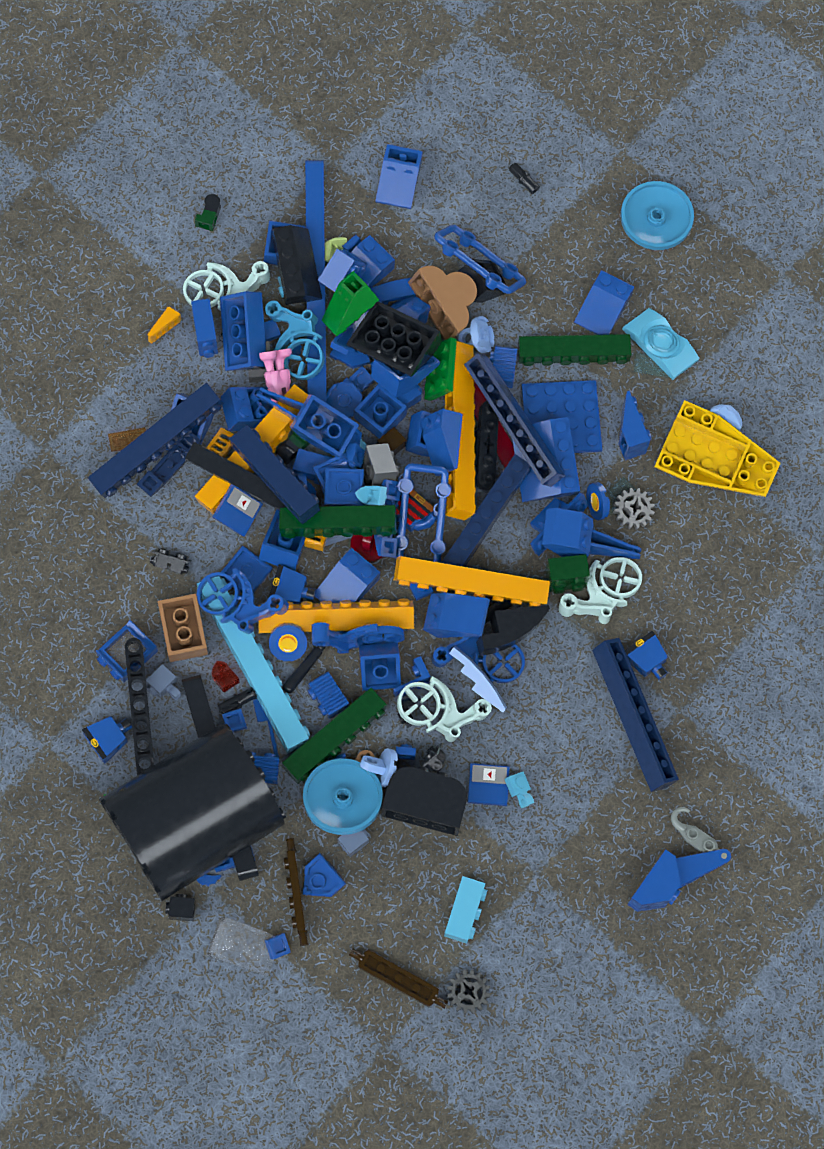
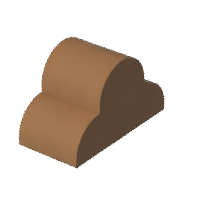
M424 266L418 269L408 283L415 295L431 306L429 317L437 330L440 331L444 340L450 337L455 339L469 322L467 308L476 298V284L465 273L452 272L446 275L438 267Z

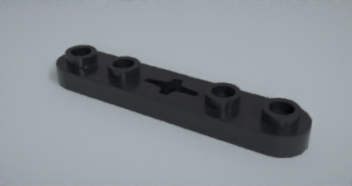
M485 401L479 407L478 417L479 444L475 484L483 491L491 489L496 480L499 417L488 401ZM485 442H487V444L490 446L489 449H487V446L484 445Z

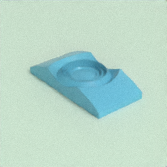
M650 308L622 328L626 334H630V338L672 380L700 359L688 340L678 335L671 328L665 317Z

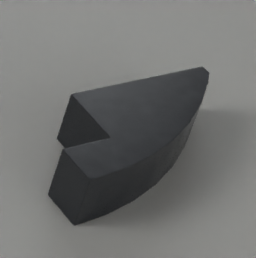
M549 605L494 611L489 618L493 633L483 634L476 641L479 656L503 651L526 638L545 617L550 609Z

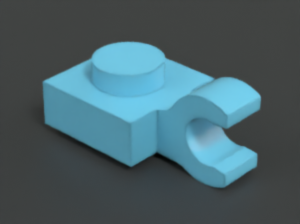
M524 772L504 779L511 796H517L521 808L534 803L533 797L527 793L531 788Z

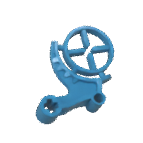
M277 301L268 302L265 306L266 314L275 322L283 321L289 323L288 329L279 338L275 350L285 349L290 342L291 344L287 349L291 348L292 350L296 346L305 343L302 353L305 358L308 356L311 344L319 350L320 360L313 358L305 359L308 363L318 365L311 373L303 375L305 363L300 356L292 354L284 360L285 369L290 371L288 359L301 361L297 375L291 371L290 375L298 380H308L315 377L323 368L325 360L322 348L316 343L318 339L322 340L323 338L315 333V325L318 322V318L310 310L303 311L301 315L282 307ZM304 336H311V337H313L312 340H311V339H298V340L295 341V339H297V338H299V337H304Z

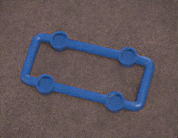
M449 225L435 233V240L443 246L442 252L448 257L455 255L485 278V285L489 289L494 290L498 288L506 294H511L525 286L526 279L518 272V268L511 263L504 262L475 240L476 237L473 233L464 231L456 225ZM454 232L460 237V244L462 246L474 247L502 269V276L508 280L514 278L517 282L509 287L501 282L502 279L499 275L489 273L459 250L457 243L452 240H446L444 236Z
M411 463L404 468L403 479L398 483V489L402 492L398 536L394 538L397 539L396 559L397 557L404 556V549L409 545V539L405 534L409 493L414 489L411 471L441 474V483L435 489L437 496H439L436 537L430 545V550L434 554L433 562L440 563L441 554L446 550V543L443 540L446 501L452 492V487L448 483L449 473L444 467Z

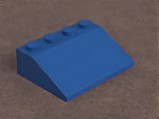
M569 417L532 423L566 476L552 487L542 485L531 468L520 485L522 503L578 495L580 486ZM512 439L514 454L527 461Z

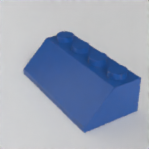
M244 291L220 297L225 371L248 370L255 367L264 368V362L259 357V353L266 352L262 292Z

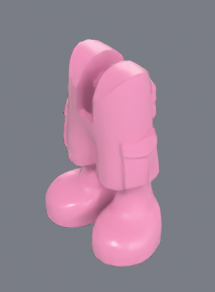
M291 348L259 353V357L264 362L267 371L264 374L268 391L284 396L290 389V371L284 368V360L292 354Z

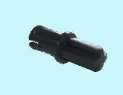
M517 163L509 167V171L519 180L518 183H522L531 194L539 190L540 186Z
M250 687L237 695L233 694L232 698L218 705L220 712L225 714L238 707L242 708V705L257 698L255 691H252L253 688Z

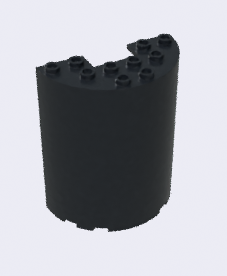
M220 724L99 799L161 901H164L285 825L284 819L286 815L278 807L273 790L266 785L264 772L260 767L256 768L252 753L249 750H244L243 743L239 737L236 738L228 724Z

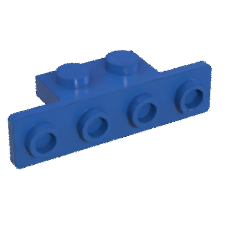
M580 492L569 504L554 498L530 522L531 527L540 532L530 543L537 556H540L547 549L542 545L546 510L561 508L583 512L588 507V502L583 493Z

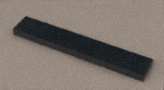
M195 442L193 443L185 460L238 487L279 511L280 508H287L257 475Z

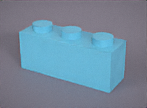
M462 876L444 934L445 937L467 943L468 939H473L476 928L472 927L474 919L479 920L482 910L478 906L480 901L485 900L488 891L484 889L485 883Z

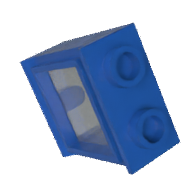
M131 620L99 650H96L97 661L103 667L107 665L112 670L110 674L117 681L121 679L125 682L128 679L125 643L129 638H137L142 642L144 664L158 652L157 646ZM131 644L128 649L131 652H137L139 646ZM133 663L130 666V669L135 672L141 668L138 663Z

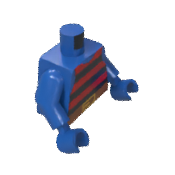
M403 474L399 476L398 481L403 479ZM412 490L409 493L406 529L412 532L414 530L420 531L430 528L437 521L439 503H436L433 507ZM402 492L400 493V501H395V507L397 511V533L399 528Z

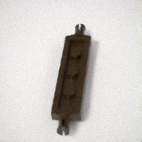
M294 838L286 839L288 851L287 857L284 858L285 870L289 869L290 877H286L287 888L292 889L293 895L289 897L290 909L295 910V916L291 917L293 929L297 928L300 946L309 945L307 939L308 931L305 930L295 856L297 850L295 849Z
M352 948L349 956L359 961L358 968L428 1008L435 1003L445 1009L448 1001L438 996L439 989L369 949L362 954Z

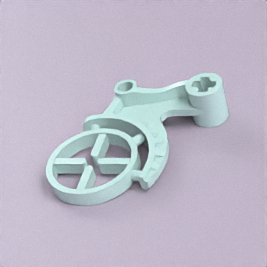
M258 261L252 266V272L245 282H240L229 268L217 263L207 262V270L196 271L187 277L183 285V293L186 301L191 305L192 300L187 296V286L189 285L199 290L193 301L201 300L203 297L202 287L191 280L198 276H208L204 283L206 294L215 298L210 302L211 308L218 304L217 309L221 311L220 297L224 295V286L228 285L226 295L244 291L254 292L261 284H266L270 280L269 268L265 262ZM212 270H215L222 274L225 277L226 281L222 282L219 275H217ZM214 278L220 283L219 293L208 289Z
M624 557L612 558L604 565L599 564V560H595L589 569L590 577L587 584L590 599L584 601L577 599L573 594H565L559 603V613L565 617L572 616L573 614L599 616L600 623L607 624L615 607L627 606V601L624 598L631 597L640 588L642 582L640 568L635 562ZM622 562L619 574L622 577L626 564L630 565L636 571L638 579L624 576L623 581L637 586L630 592L619 593L622 580L619 579L616 590L612 591L605 584L603 576L616 580L618 574L605 571V569L613 563ZM596 568L601 570L599 576L601 586L597 585L595 579Z
M433 676L429 684L423 682L408 684L400 692L397 699L398 712L406 722L417 726L427 724V733L437 730L445 735L448 742H454L461 734L459 728L471 724L475 720L481 721L485 719L492 709L491 704L487 700L480 699L467 711L459 713L450 690ZM433 686H435L440 691L443 697L444 704H441L440 697L437 691L433 688ZM422 687L430 691L420 700V703H424L433 695L436 701L434 715L424 705H421L419 709L428 718L427 720L417 721L408 717L418 707L415 704L406 712L402 709L401 699L404 692L414 703L418 701V698L409 688ZM481 707L484 711L479 712L478 709ZM440 708L444 709L440 721L432 725L431 721L438 715Z

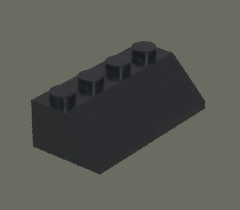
M293 225L273 228L272 239L285 304L290 305L322 300L309 230Z

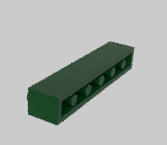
M630 334L519 336L518 340L519 364L525 366H532L534 363H542L544 366H549L553 363H560L561 365H570L571 363L587 365L590 362H597L600 365L607 364L608 362L625 364L630 362L632 355Z
M395 505L319 507L320 511L303 524L287 508H280L279 530L281 536L286 538H295L296 536H304L306 538L323 536L330 538L340 535L344 537H352L353 535L370 537L372 535L390 536L397 533V511Z
M370 688L283 761L282 767L297 784L301 781L305 783L314 769L325 763L329 757H336L342 751L341 747L345 744L350 745L357 738L355 735L360 731L365 732L371 726L370 723L375 718L377 720L381 719L386 714L387 704Z

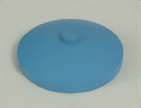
M651 181L636 186L627 194L621 208V223L625 233L636 244L652 250H665L680 244L689 235L694 221L693 206L687 195L678 187L667 182Z
M334 759L327 761L312 771L304 785L303 804L308 817L317 827L332 834L349 835L364 830L377 818L382 807L383 792L378 777L375 773L363 769L360 766V762L356 760Z

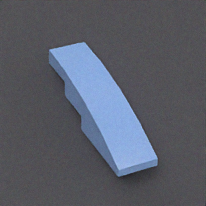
M457 646L453 647L449 654L465 665L461 672L476 683L472 690L504 712L507 706L487 675Z

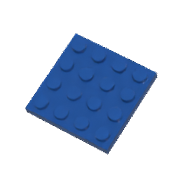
M596 380L522 384L523 411L531 423L569 417L574 453L602 452Z

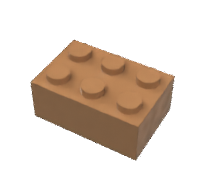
M196 594L158 601L169 661L175 662L208 655Z

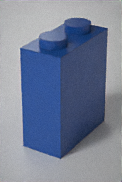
M210 298L191 301L199 355L205 358L213 357L215 354H218Z

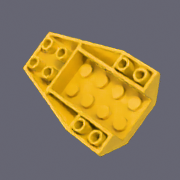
M684 400L654 467L688 483L766 497L780 462L719 415Z

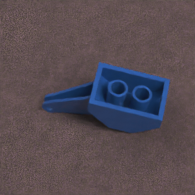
M260 387L259 391L264 395L299 410L297 416L259 393L255 395L258 399L294 420L290 428L299 437L316 448L336 457H341L359 426L358 423L313 394H309L306 401L301 403Z
M561 508L546 510L542 545L559 556L567 557L586 554L588 558L589 554L640 559V547L593 530V519L585 513Z

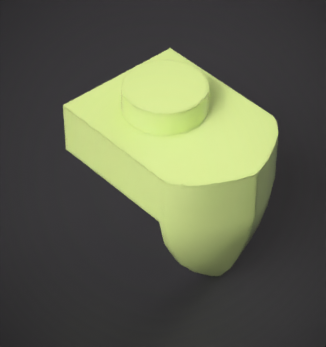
M337 237L325 242L326 262L330 261L336 249L343 250L342 246L347 242V238Z

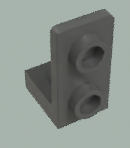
M266 341V352L274 351V347H270V341ZM255 367L252 370H248L249 383L266 382L264 374L267 372L266 369Z

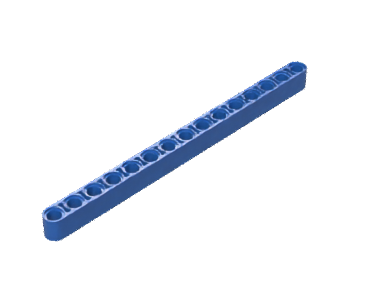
M305 160L306 228L309 230L319 279L325 269L324 160ZM319 281L322 300L307 302V310L312 311L318 318V322L315 325V333L323 338L322 340L318 339L316 343L322 348L325 360L321 371L315 377L308 379L307 383L308 395L313 394L327 403L326 325L322 322L325 314V285ZM307 336V339H311V340H312L313 337ZM311 344L307 358L320 360L319 350L316 346ZM307 362V374L314 371L318 365Z

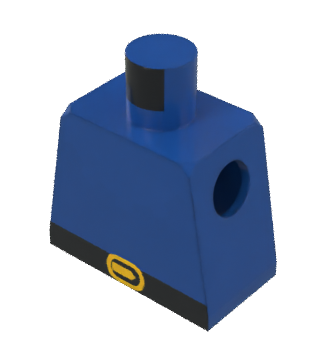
M278 565L269 597L277 594L288 602L301 604L302 598L314 600L316 589L306 587V576Z
M653 631L625 650L631 666L644 677L653 672L658 680H661L668 674L662 666L668 658L667 654Z
M108 717L82 729V732L105 764L128 743L124 733L130 730L132 725L127 718L116 724L112 717Z

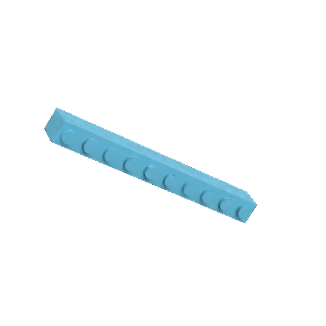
M214 577L212 580L218 588V592H214L207 582L202 590V600L204 601L213 594L216 595L217 598L206 607L210 611L217 612L225 609L218 599L219 595L225 599L228 606L233 602L234 596L233 594L229 595L228 591L222 594L219 590L227 585L224 578ZM235 607L231 612L227 613V616L232 614L237 609V607ZM211 614L250 687L253 688L252 691H255L257 699L285 751L288 754L300 748L309 740L310 733L306 726L302 727L298 711L296 709L293 710L290 703L292 701L290 696L281 689L283 686L278 676H274L272 672L273 666L269 659L265 660L261 644H257L254 640V632L246 634L240 631L237 624L233 621L222 624L220 621L223 618L222 615L216 616Z

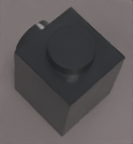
M176 894L175 897L170 896V902H166L165 914H169L170 920L194 922L195 898H187L188 895Z

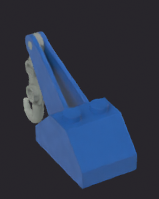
M685 807L676 808L672 812V825L680 832L688 844L701 853L676 858L672 853L665 850L628 903V906L637 912L665 908L668 903L672 905L681 892L678 889L727 864L731 859V853L727 849H719L715 839L696 826L683 824L678 820L677 816L680 812H690Z

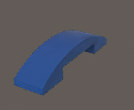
M411 278L395 280L370 288L379 299V302L385 305L391 301L416 297L408 283Z
M383 480L381 486L387 487L385 505H395V501H400L399 481ZM393 534L390 536L374 535L378 556L396 558L397 539L393 538Z

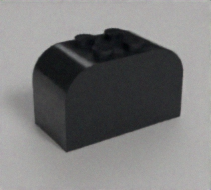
M403 767L395 771L389 780L381 816L458 836L466 806L467 792L460 781L448 777L447 773H432L425 767H418V769Z

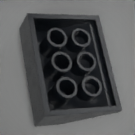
M378 301L369 309L347 342V346L412 377L434 355L442 343L439 330Z

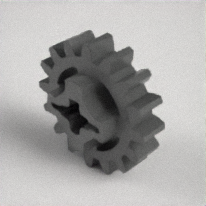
M463 970L462 976L456 973V980L450 979L449 981L453 986H447V990L451 991L447 998L453 999L450 1005L456 1004V1011L458 1012L460 1009H463L465 1015L468 1010L474 1014L476 1008L482 1011L481 1004L487 1005L488 1002L485 998H490L491 994L486 992L490 989V986H485L487 978L481 980V973L479 972L477 975H474V970H471L470 974ZM466 979H472V980H475L476 982H474V983L467 982ZM458 984L461 990L460 993L456 996L455 988ZM466 987L468 990L473 989L472 996L464 994ZM482 989V997L479 1000L477 991ZM463 1001H468V1002H470L472 1005H465V1004H462L461 1002H463Z

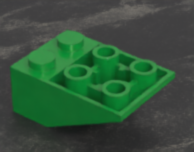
M352 271L338 284L322 318V322L337 337L345 332L347 327L354 321H357L368 309H371L379 299L369 286Z

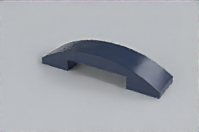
M191 432L187 437H181L177 440V444L168 451L151 471H148L137 483V486L150 497L157 493L186 463L185 457L193 443H201V440L194 433Z

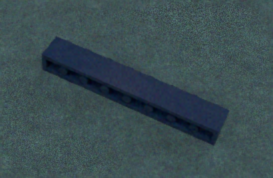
M477 353L464 364L542 485L552 487L566 475L488 356Z
M206 382L87 478L104 498L113 496L121 485L128 484L136 473L143 472L147 468L146 465L151 461H157L162 456L161 453L166 449H172L177 444V440L181 437H187L192 432L191 429L196 425H202L207 420L206 417L211 413H217L224 403Z
M516 454L512 457L442 563L466 567L530 472L531 466L527 461Z
M620 638L605 640L592 650L650 791L665 789L678 781L679 778Z

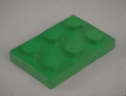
M450 337L442 341L433 356L440 361V365L426 376L424 387L425 400L432 401L453 391L457 339Z

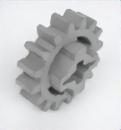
M630 488L628 493L624 490L621 493L622 496L618 495L616 498L619 502L613 504V506L617 507L613 513L619 515L616 521L621 519V526L628 524V529L633 525L636 530L640 525L645 527L647 525L646 522L652 520L650 516H653L655 513L651 510L655 506V504H650L652 497L646 498L647 492L645 491L641 494L640 488L635 492ZM632 497L631 501L624 502L625 499ZM633 504L635 506V509L637 510L635 513L632 508ZM637 516H644L642 519L636 520Z

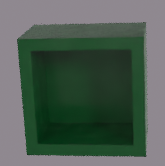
M586 554L548 559L545 573L547 581H550L549 592L561 594L565 590L570 589L573 592H579L587 587L590 574Z

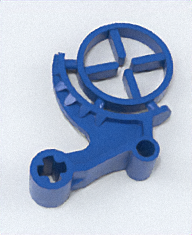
M237 568L232 570L234 573L231 576L221 572L207 575L202 579L197 589V600L204 611L216 616L222 615L223 618L220 620L222 624L233 621L237 624L238 629L246 634H251L254 631L253 624L257 621L271 617L274 614H285L289 608L288 601L277 594L271 595L267 602L261 606H255L252 585L248 578ZM220 576L228 578L231 582L219 591L224 594L234 587L235 596L233 602L228 606L225 599L219 595L218 599L225 609L217 612L208 610L205 606L214 601L217 596L213 594L202 601L203 587L208 582L213 591L218 592V588L212 578ZM237 576L242 584V596H240L239 586L234 580ZM241 600L237 609L227 616V613L231 612L236 607L238 601Z
M318 622L312 624V645L332 646L337 648V653L339 654L349 653V650L359 648V645L400 643L405 639L404 629L396 626L369 624L348 632H336L329 630L328 623Z
M480 636L463 637L447 647H439L434 651L431 658L434 666L444 667L454 658L449 653L453 647L457 646L477 665L482 663L483 670L492 683L493 681L509 683L516 680L523 672L525 666L524 654L515 644L511 646L514 650L506 656L505 661H508L518 653L521 658V668L518 674L506 663L504 667L513 677L500 679L493 676L492 674L502 666V663H498L489 671L486 666V655L478 658L479 652L476 641ZM498 652L493 654L499 661L502 660V656ZM438 654L440 656L443 654L445 656L444 659L438 660Z

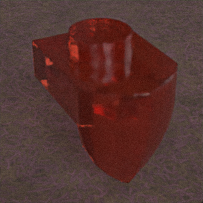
M215 662L211 671L212 680L223 692L240 683L238 676L230 669L226 662Z

